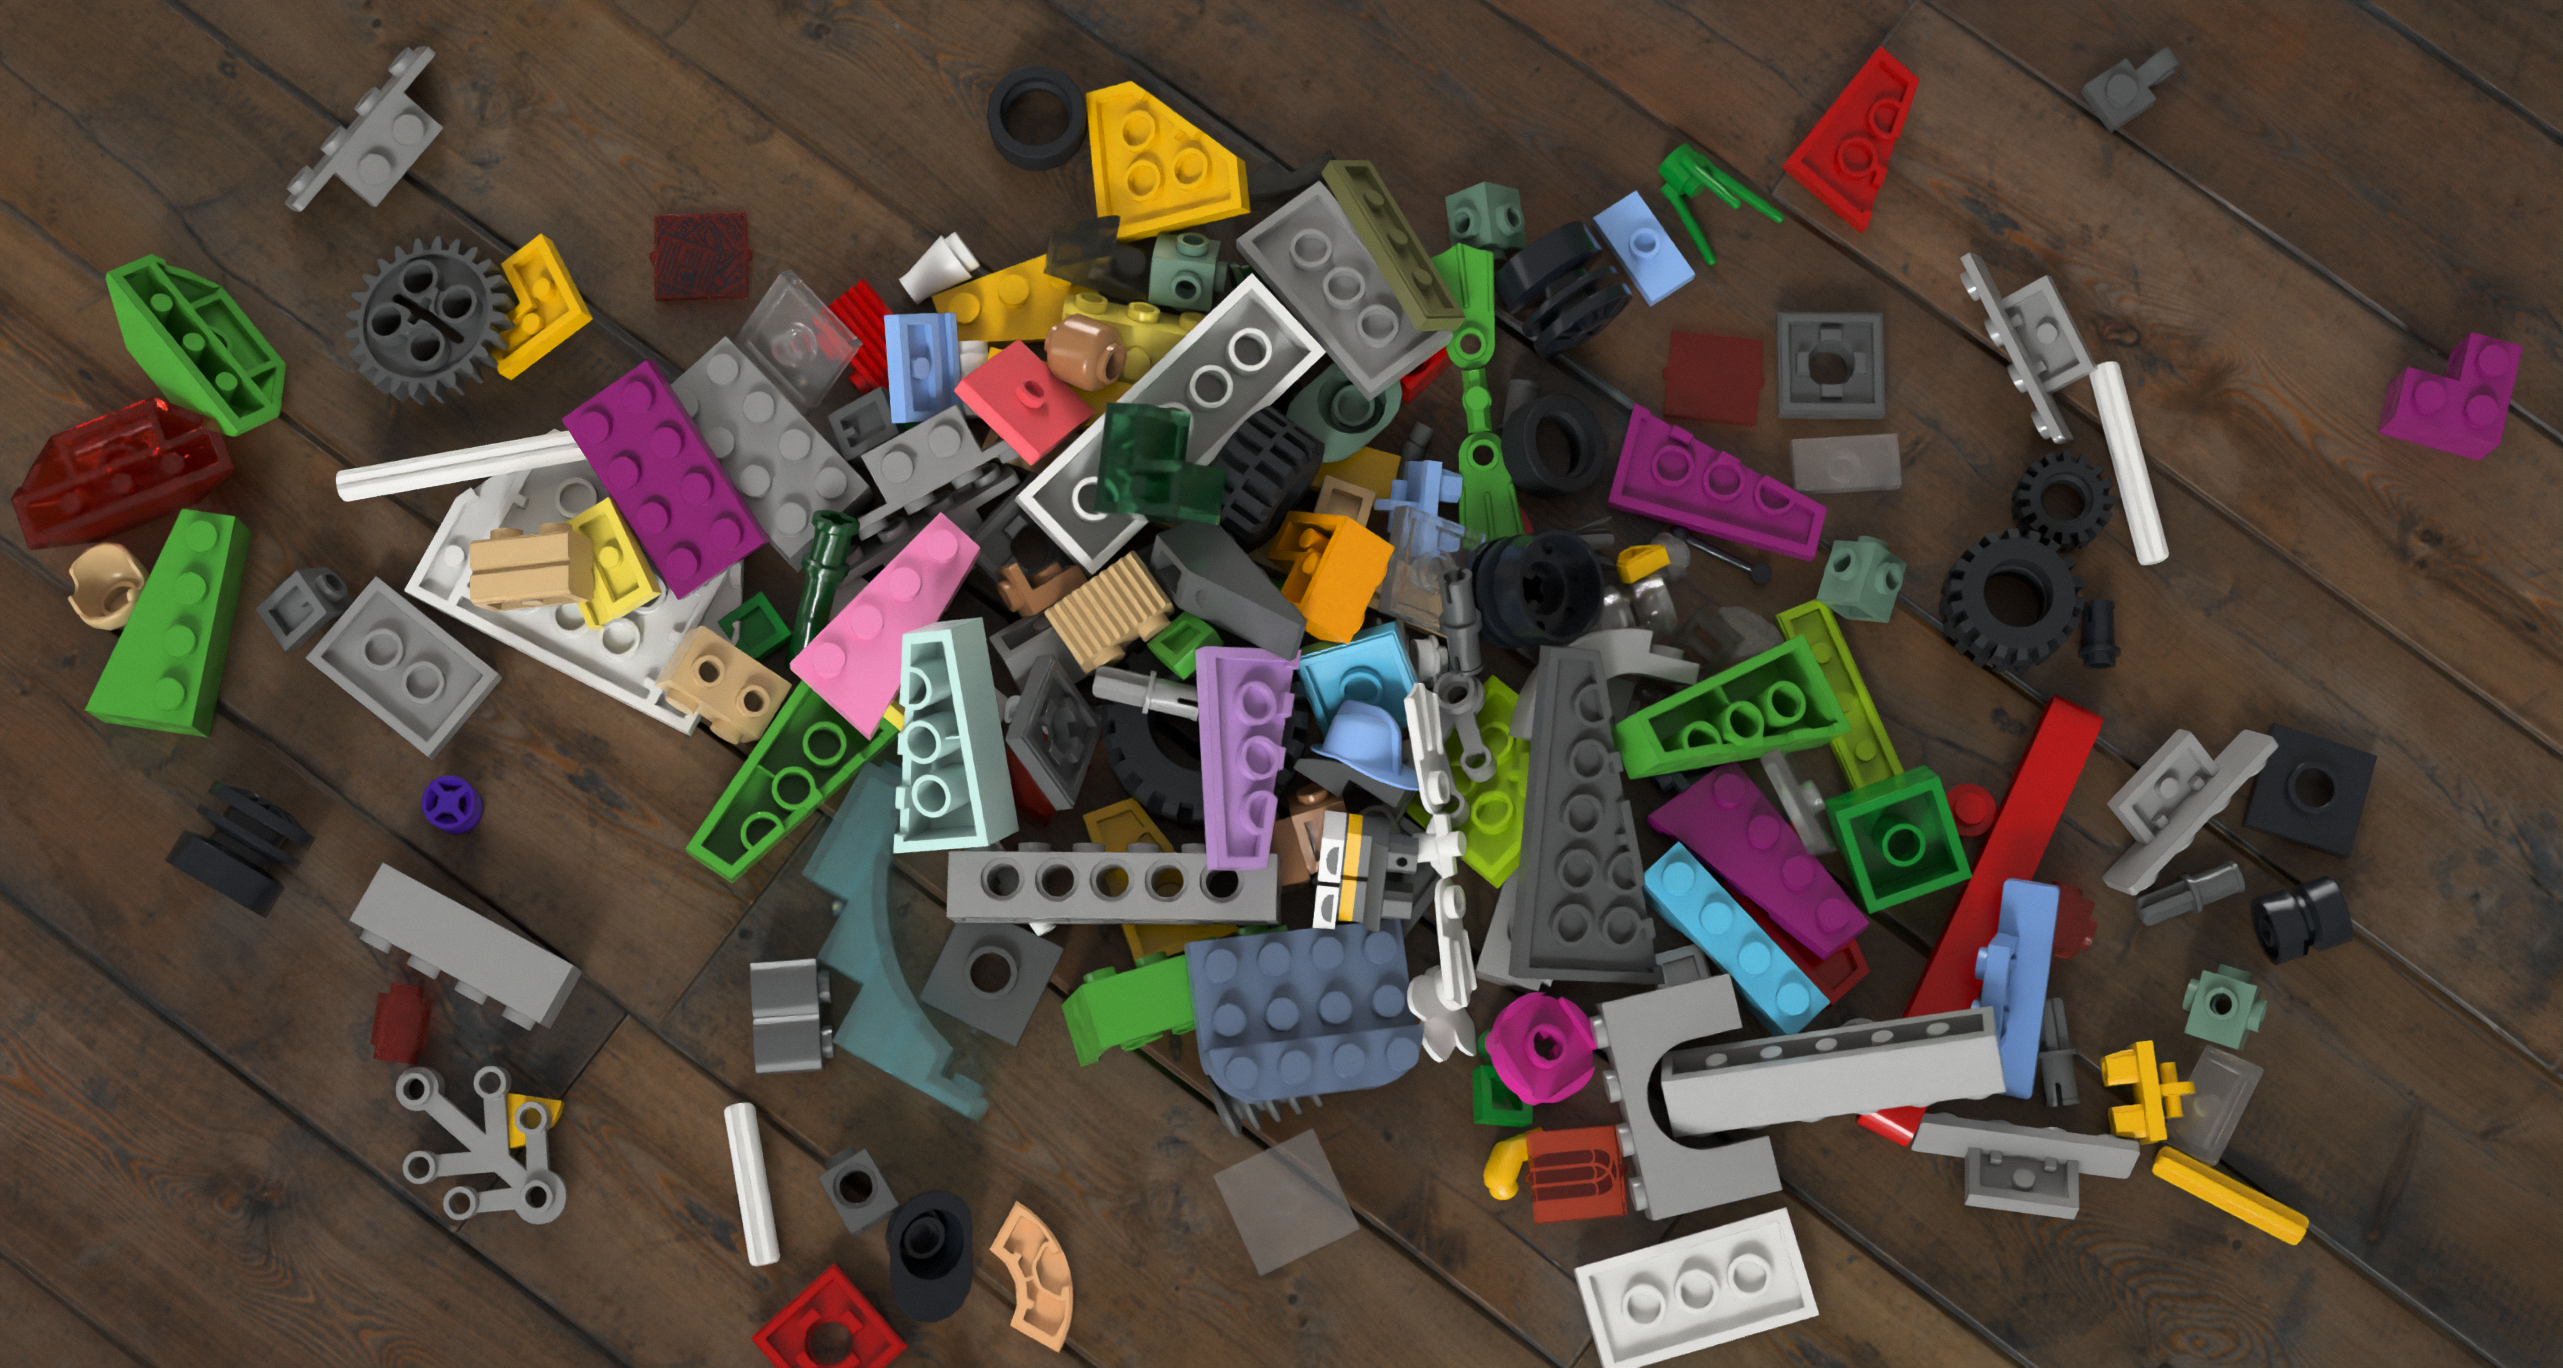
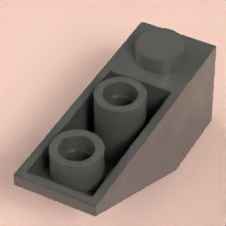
M1210 513L1156 535L1148 570L1179 608L1288 661L1296 659L1307 621L1302 617L1299 609L1290 603L1273 585L1266 572L1261 567L1256 566L1239 547L1233 535L1225 531Z

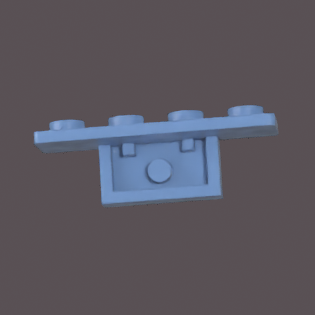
M2008 878L2003 887L1998 932L1988 944V948L1980 947L1975 979L1984 981L1981 1001L1973 1000L1971 1009L1993 1006L2006 1092L1997 1094L2029 1099L2034 1091L2061 892L2057 885Z

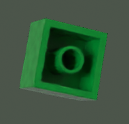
M1926 765L1823 801L1856 901L1869 914L1972 878L1940 777Z

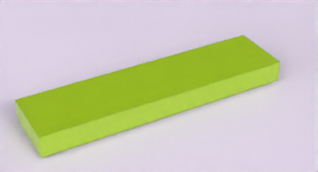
M1814 599L1775 615L1773 620L1783 642L1789 641L1801 634L1804 635L1852 728V731L1829 742L1850 791L1903 773L1904 770L1831 609Z

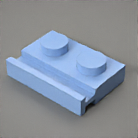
M956 312L885 315L892 423L923 422L955 404L958 405L963 414L962 399L954 392V389L961 381Z

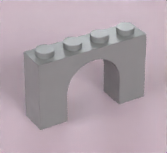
M1730 973L1596 1003L1597 1015L1590 1017V1026L1597 1049L1606 1048L1610 1069L1602 1071L1603 1081L1609 1102H1619L1623 1123L1616 1124L1615 1129L1622 1156L1631 1155L1636 1177L1628 1179L1635 1210L1644 1209L1646 1218L1654 1221L1782 1190L1769 1135L1758 1134L1702 1148L1684 1147L1672 1141L1659 1129L1648 1105L1647 1089L1649 1078L1655 1064L1665 1052L1687 1040L1743 1027Z

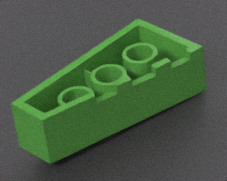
M1803 634L1634 713L1611 727L1614 748L1620 751L1622 764L1630 780L1818 748L1852 731Z
M801 680L686 847L687 854L733 884L898 737L900 730L882 717L880 726L871 741H869L810 686Z

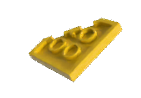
M1129 81L1085 93L1101 243L1112 247L1157 236L1158 233H1169L1251 212L1245 161L1148 91Z

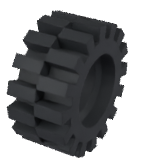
M2063 451L2056 457L2054 452L2045 455L2041 461L2036 460L2017 482L2018 486L2013 491L2011 500L2015 501V505L2011 508L2012 518H2019L2020 522L2016 528L2019 529L2020 534L2030 530L2041 533L2039 542L2046 546L2053 539L2061 545L2062 554L2070 553L2076 547L2081 549L2095 539L2110 521L2113 513L2109 511L2115 505V495L2109 496L2108 492L2113 487L2110 478L2103 481L2100 476L2104 469L2099 464L2094 468L2089 466L2087 462L2090 457L2081 454L2077 459L2072 458L2073 451ZM2054 484H2066L2074 488L2082 501L2080 515L2070 521H2060L2050 516L2043 504L2045 490Z

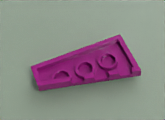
M1637 403L1634 404L1606 507L1672 525H1681L1693 531L1803 561H1813L1827 507L1768 475L1762 476L1740 464L1741 460L1723 450L1721 453L1694 439V435L1675 424L1672 427L1652 416L1651 411Z
M1737 762L1720 765L1691 785L1690 789L1682 794H1678L1648 815L1646 820L1648 826L1660 835L1664 832L1674 841H1679L1700 864H1706L1727 880L1726 886L1743 899L1747 896L1768 912V918L1823 960L1866 931L1870 924Z

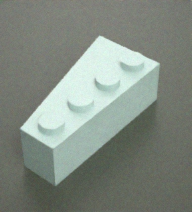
M982 617L934 622L902 634L900 704L905 707L904 731L898 733V754L903 755L902 784L896 786L895 808L901 809L900 832L894 834L893 853L989 846L1018 832L1017 814Z

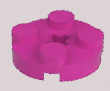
M1543 992L1528 993L1507 1005L1496 1017L1493 1028L1485 1039L1486 1050L1491 1056L1493 1066L1500 1079L1528 1105H1537L1542 1102L1555 1103L1568 1098L1581 1090L1589 1082L1595 1066L1592 1068L1591 1066L1593 1063V1051L1597 1047L1587 1016L1572 1001L1563 997L1556 1000L1550 996H1541L1544 994ZM1534 1036L1539 1041L1548 1039L1552 1043L1553 1048L1548 1052L1551 1060H1546L1536 1053L1533 1041Z

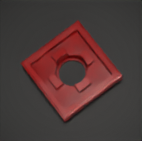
M833 1263L750 1338L776 1368H886L909 1347L836 1263ZM836 1322L848 1329L852 1338V1346L845 1359L838 1363L830 1364L822 1362L816 1357L812 1350L811 1341L818 1327L825 1323Z

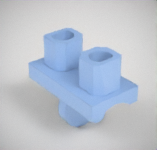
M1424 460L1423 462L1405 461L1403 480H1392L1390 499H1375L1374 501L1375 511L1389 512L1387 533L1398 534L1396 556L1433 558V554L1454 552L1456 550L1458 534L1456 524L1437 522L1438 502L1458 503L1462 492L1463 477L1460 474L1442 469V462Z

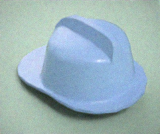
M1356 700L1343 701L1338 713L1332 719L1324 743L1312 744L1310 746V750L1335 758L1375 780L1407 790L1420 791L1416 771L1402 763V735L1400 726L1388 711L1379 706Z

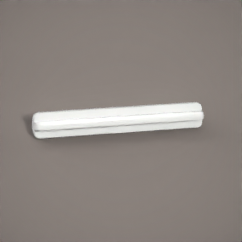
M2115 361L2100 363L2096 365L2098 370L2090 373L2089 376L2136 555L2141 565L2157 564L2168 558L2169 550L2120 365Z

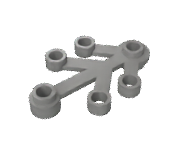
M1461 671L1457 675L1451 672L1443 674L1436 681L1433 688V693L1438 695L1443 743V754L1440 756L1441 769L1445 771L1450 782V799L1448 803L1442 805L1440 812H1444L1447 806L1452 803H1459L1458 809L1450 814L1452 827L1464 824L1470 815L1469 804L1457 790L1444 745L1454 727L1456 726L1464 749L1460 758V764L1469 779L1475 782L1486 781L1494 775L1497 768L1494 756L1484 746L1476 715L1485 703V689L1476 676L1461 677ZM1467 695L1462 701L1453 704L1458 696ZM1408 727L1401 729L1402 740L1407 734ZM1411 739L1402 741V763L1416 771ZM1486 758L1485 763L1481 767L1471 768L1472 763L1476 759ZM1356 785V788L1361 789V790H1365V789L1362 788L1361 786ZM1416 790L1410 800L1396 808L1383 802L1381 806L1376 805L1363 809L1358 815L1390 819V833L1401 834L1398 822L1415 795Z
M486 1066L480 1069L474 1078L475 1091L484 1099L486 1132L444 1096L445 1082L437 1070L431 1067H413L401 1074L396 1084V1095L399 1102L405 1108L412 1111L425 1110L471 1151L438 1155L429 1150L414 1151L405 1158L403 1173L410 1182L423 1184L432 1182L439 1176L495 1172L512 1188L477 1192L476 1189L470 1186L452 1188L447 1192L443 1201L446 1214L452 1219L464 1220L474 1217L479 1212L516 1210L520 1217L529 1223H549L557 1219L564 1212L568 1202L566 1183L560 1175L550 1170L548 1128L552 1123V1113L546 1104L538 1101L526 1102L517 1109L514 1117L515 1125L520 1132L526 1134V1167L523 1166L511 1155L507 1093L511 1088L512 1080L509 1072L501 1066ZM491 1072L496 1073L501 1080L500 1088L495 1093L489 1092L485 1086V1079ZM416 1078L422 1081L425 1088L423 1096L418 1100L413 1098L409 1092L410 1083ZM531 1108L537 1109L541 1114V1123L535 1129L529 1127L525 1120L526 1113ZM419 1157H424L429 1162L430 1169L425 1177L417 1175L414 1169V1164ZM536 1186L542 1187L547 1194L546 1202L542 1207L534 1205L531 1201V1192ZM461 1192L465 1193L470 1199V1207L466 1213L459 1212L455 1207V1198Z

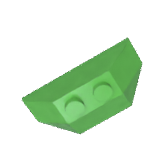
M153 254L107 272L105 279L126 349L191 428L236 437L279 416L282 405L281 399L286 364L222 286L188 270L166 265V260Z

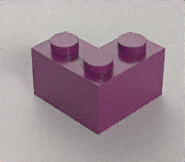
M2470 332L2451 349L2445 377L2407 367L2388 385L2377 433L2480 461L2500 445L2523 346Z

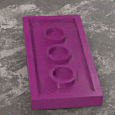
M654 360L644 361L561 419L678 600L687 598L770 541Z

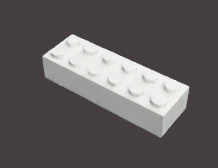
M1251 273L1035 478L1014 501L1075 564H1079L1083 573L1090 578L1215 459L1228 439L1246 419L1262 408L1270 406L1326 351Z

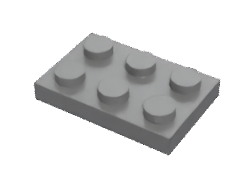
M377 576L374 577L306 657L309 662L432 761L502 679L495 670Z

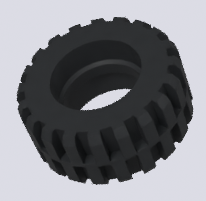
M1203 620L1217 632L1224 642V645L1221 647L1261 648ZM1142 638L1141 645L1135 651L1128 649L1125 652V657L1119 662V669L1149 676L1151 671H1157L1156 677L1181 683L1197 678L1196 670L1186 679L1180 678L1155 657L1147 646L1151 640L1144 642ZM1293 670L1290 693L1295 694L1291 717L1285 719L1281 747L1286 748L1283 769L1277 771L1273 794L1278 800L1281 798V792L1287 785H1291L1298 771L1294 769V766L1298 759L1304 756L1307 743L1308 712L1306 694L1303 683L1297 680L1295 670ZM1105 699V704L1102 705L1101 711L1105 750L1110 767L1116 779H1119L1124 786L1125 793L1138 803L1143 804L1148 808L1150 815L1161 821L1168 818L1176 821L1178 827L1194 830L1195 825H1205L1202 772L1178 766L1165 755L1157 742L1154 732L1156 711L1148 709V713L1143 714V708Z

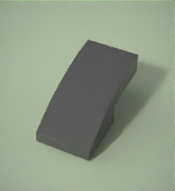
M1311 752L1298 759L1294 766L1295 770L1337 797L1353 790L1356 785H1359L1393 808H1396L1410 800L1415 790H1407L1375 780L1335 758Z

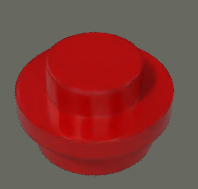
M1968 783L1958 785L1947 793V802L1960 837L1973 838L1980 836L1992 826L1996 817V805L1993 797L1986 789L1979 785Z

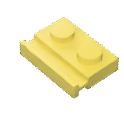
M611 497L604 499L565 522L572 525V531L589 537L593 542V567L591 572L593 573L594 599L591 602L577 603L589 629L600 630L605 627L604 624L614 618L619 619L662 594L632 528Z

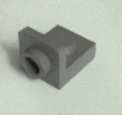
M881 386L828 415L834 432L831 435L833 448L848 464L866 471L869 470L861 455L906 431L903 423H892L890 392Z
M328 567L296 570L256 610L286 652L298 650L332 617L342 616L353 601L347 594L346 584L337 574Z

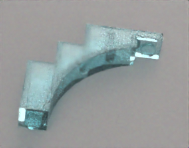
M866 760L802 872V875L809 883L847 903L817 958L825 966L863 986L832 1042L840 1049L980 1125L991 1106L988 1101L980 1097L985 1088L959 1073H955L951 1081L944 1078L957 1053L934 1028L922 1011L908 984L896 946L892 922L891 891L892 874L896 853H893L894 834L900 832L901 809L895 808L896 786L902 784V768L886 760L883 761L880 767Z

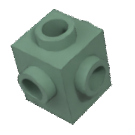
M1484 181L1445 197L1451 247L1457 243H1462L1475 249L1491 251L1494 253V268L1504 265L1507 262L1506 257L1519 253L1526 248L1525 221L1521 211L1519 189Z
M1191 232L1180 235L1158 233L1152 256L1148 303L1171 306L1180 312H1198L1200 310L1211 312L1215 292L1225 293L1229 262L1219 261L1221 241L1210 240L1202 234Z
M1859 536L1857 542L1835 540L1824 569V576L1816 600L1845 619L1889 623L1898 591L1902 586L1907 563L1888 551L1889 544L1874 537Z
M2223 964L2219 965L2217 974L2203 970L2200 980L2192 978L2186 990L2182 1009L2189 1011L2190 1015L2184 1033L2244 1051L2250 1030L2259 1032L2265 1017L2268 1001L2260 999L2263 988L2249 984L2252 973ZM2229 996L2232 1001V1008L2227 1014L2222 1015L2219 1012L2218 1003L2223 997Z

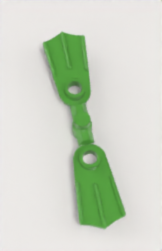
M1457 243L1444 253L1430 259L1466 317L1457 330H1451L1453 332L1452 342L1446 345V349L1451 361L1458 367L1466 369L1461 370L1464 390L1462 408L1467 416L1468 433L1474 434L1468 436L1463 441L1459 450V474L1463 477L1462 492L1459 498V547L1461 550L1473 552L1481 543L1504 536L1525 535L1514 481L1504 465L1501 439L1493 433L1485 432L1492 431L1490 415L1491 395L1487 388L1485 367H1480L1489 362L1495 349L1494 253ZM1467 335H1474L1481 342V348L1475 354H1466L1460 347L1461 340ZM1479 446L1489 447L1494 455L1492 462L1485 466L1478 465L1473 459V451Z

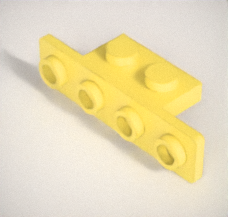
M1081 292L1077 296L1065 295L1062 311V321L1066 317L1078 313L1112 326L1119 331L1123 340V346L1127 350V359L1123 372L1117 381L1132 385L1136 384L1207 316L1191 311L1183 312L1181 316L1160 312L1158 307L1145 302H1132L1129 306L1110 303L1105 297L1090 292Z

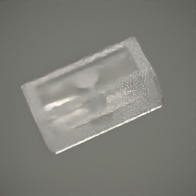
M2207 1045L2189 1081H2194L2196 1093L2180 1096L2183 1117L2169 1118L2165 1126L2167 1139L2159 1142L2166 1146H2171L2210 1167L2215 1166L2229 1142L2264 1069L2254 1063Z

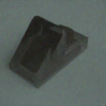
M1118 215L1056 225L1052 230L1043 273L1130 303L1145 302L1149 296L1153 252L1116 240L1120 223V216Z

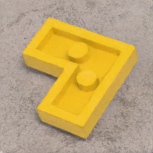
M543 234L538 235L501 263L520 304L505 314L515 323V328L500 331V336L509 344V348H494L491 355L499 363L497 366L499 374L510 380L514 379L593 320L553 241Z

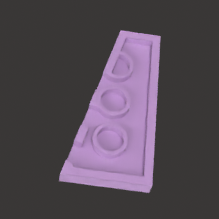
M1205 646L1195 650L1207 870H1259L1267 868L1278 798L1273 795L1277 771L1283 769L1286 748L1281 747L1285 719L1291 717L1295 695L1290 693L1293 670L1299 668L1302 650H1298L1296 659L1292 661L1281 658L1263 648Z

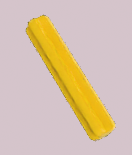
M2163 1146L2154 1159L2151 1169L2154 1175L2290 1245H2297L2307 1231L2309 1219L2306 1215L2171 1146Z

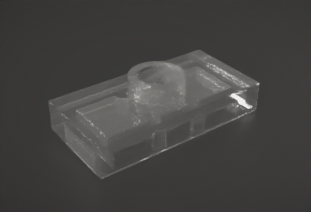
M1897 434L1792 439L1789 444L1793 489L1803 495L1897 490L1902 486Z

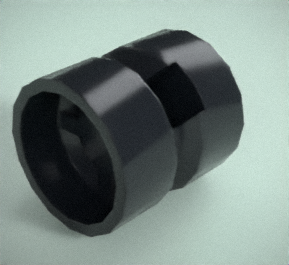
M2328 876L2295 886L2293 895L2283 889L2257 897L2251 902V918L2258 942L2266 957L2274 965L2307 956L2309 946L2321 952L2351 942L2353 930L2349 909L2339 887Z

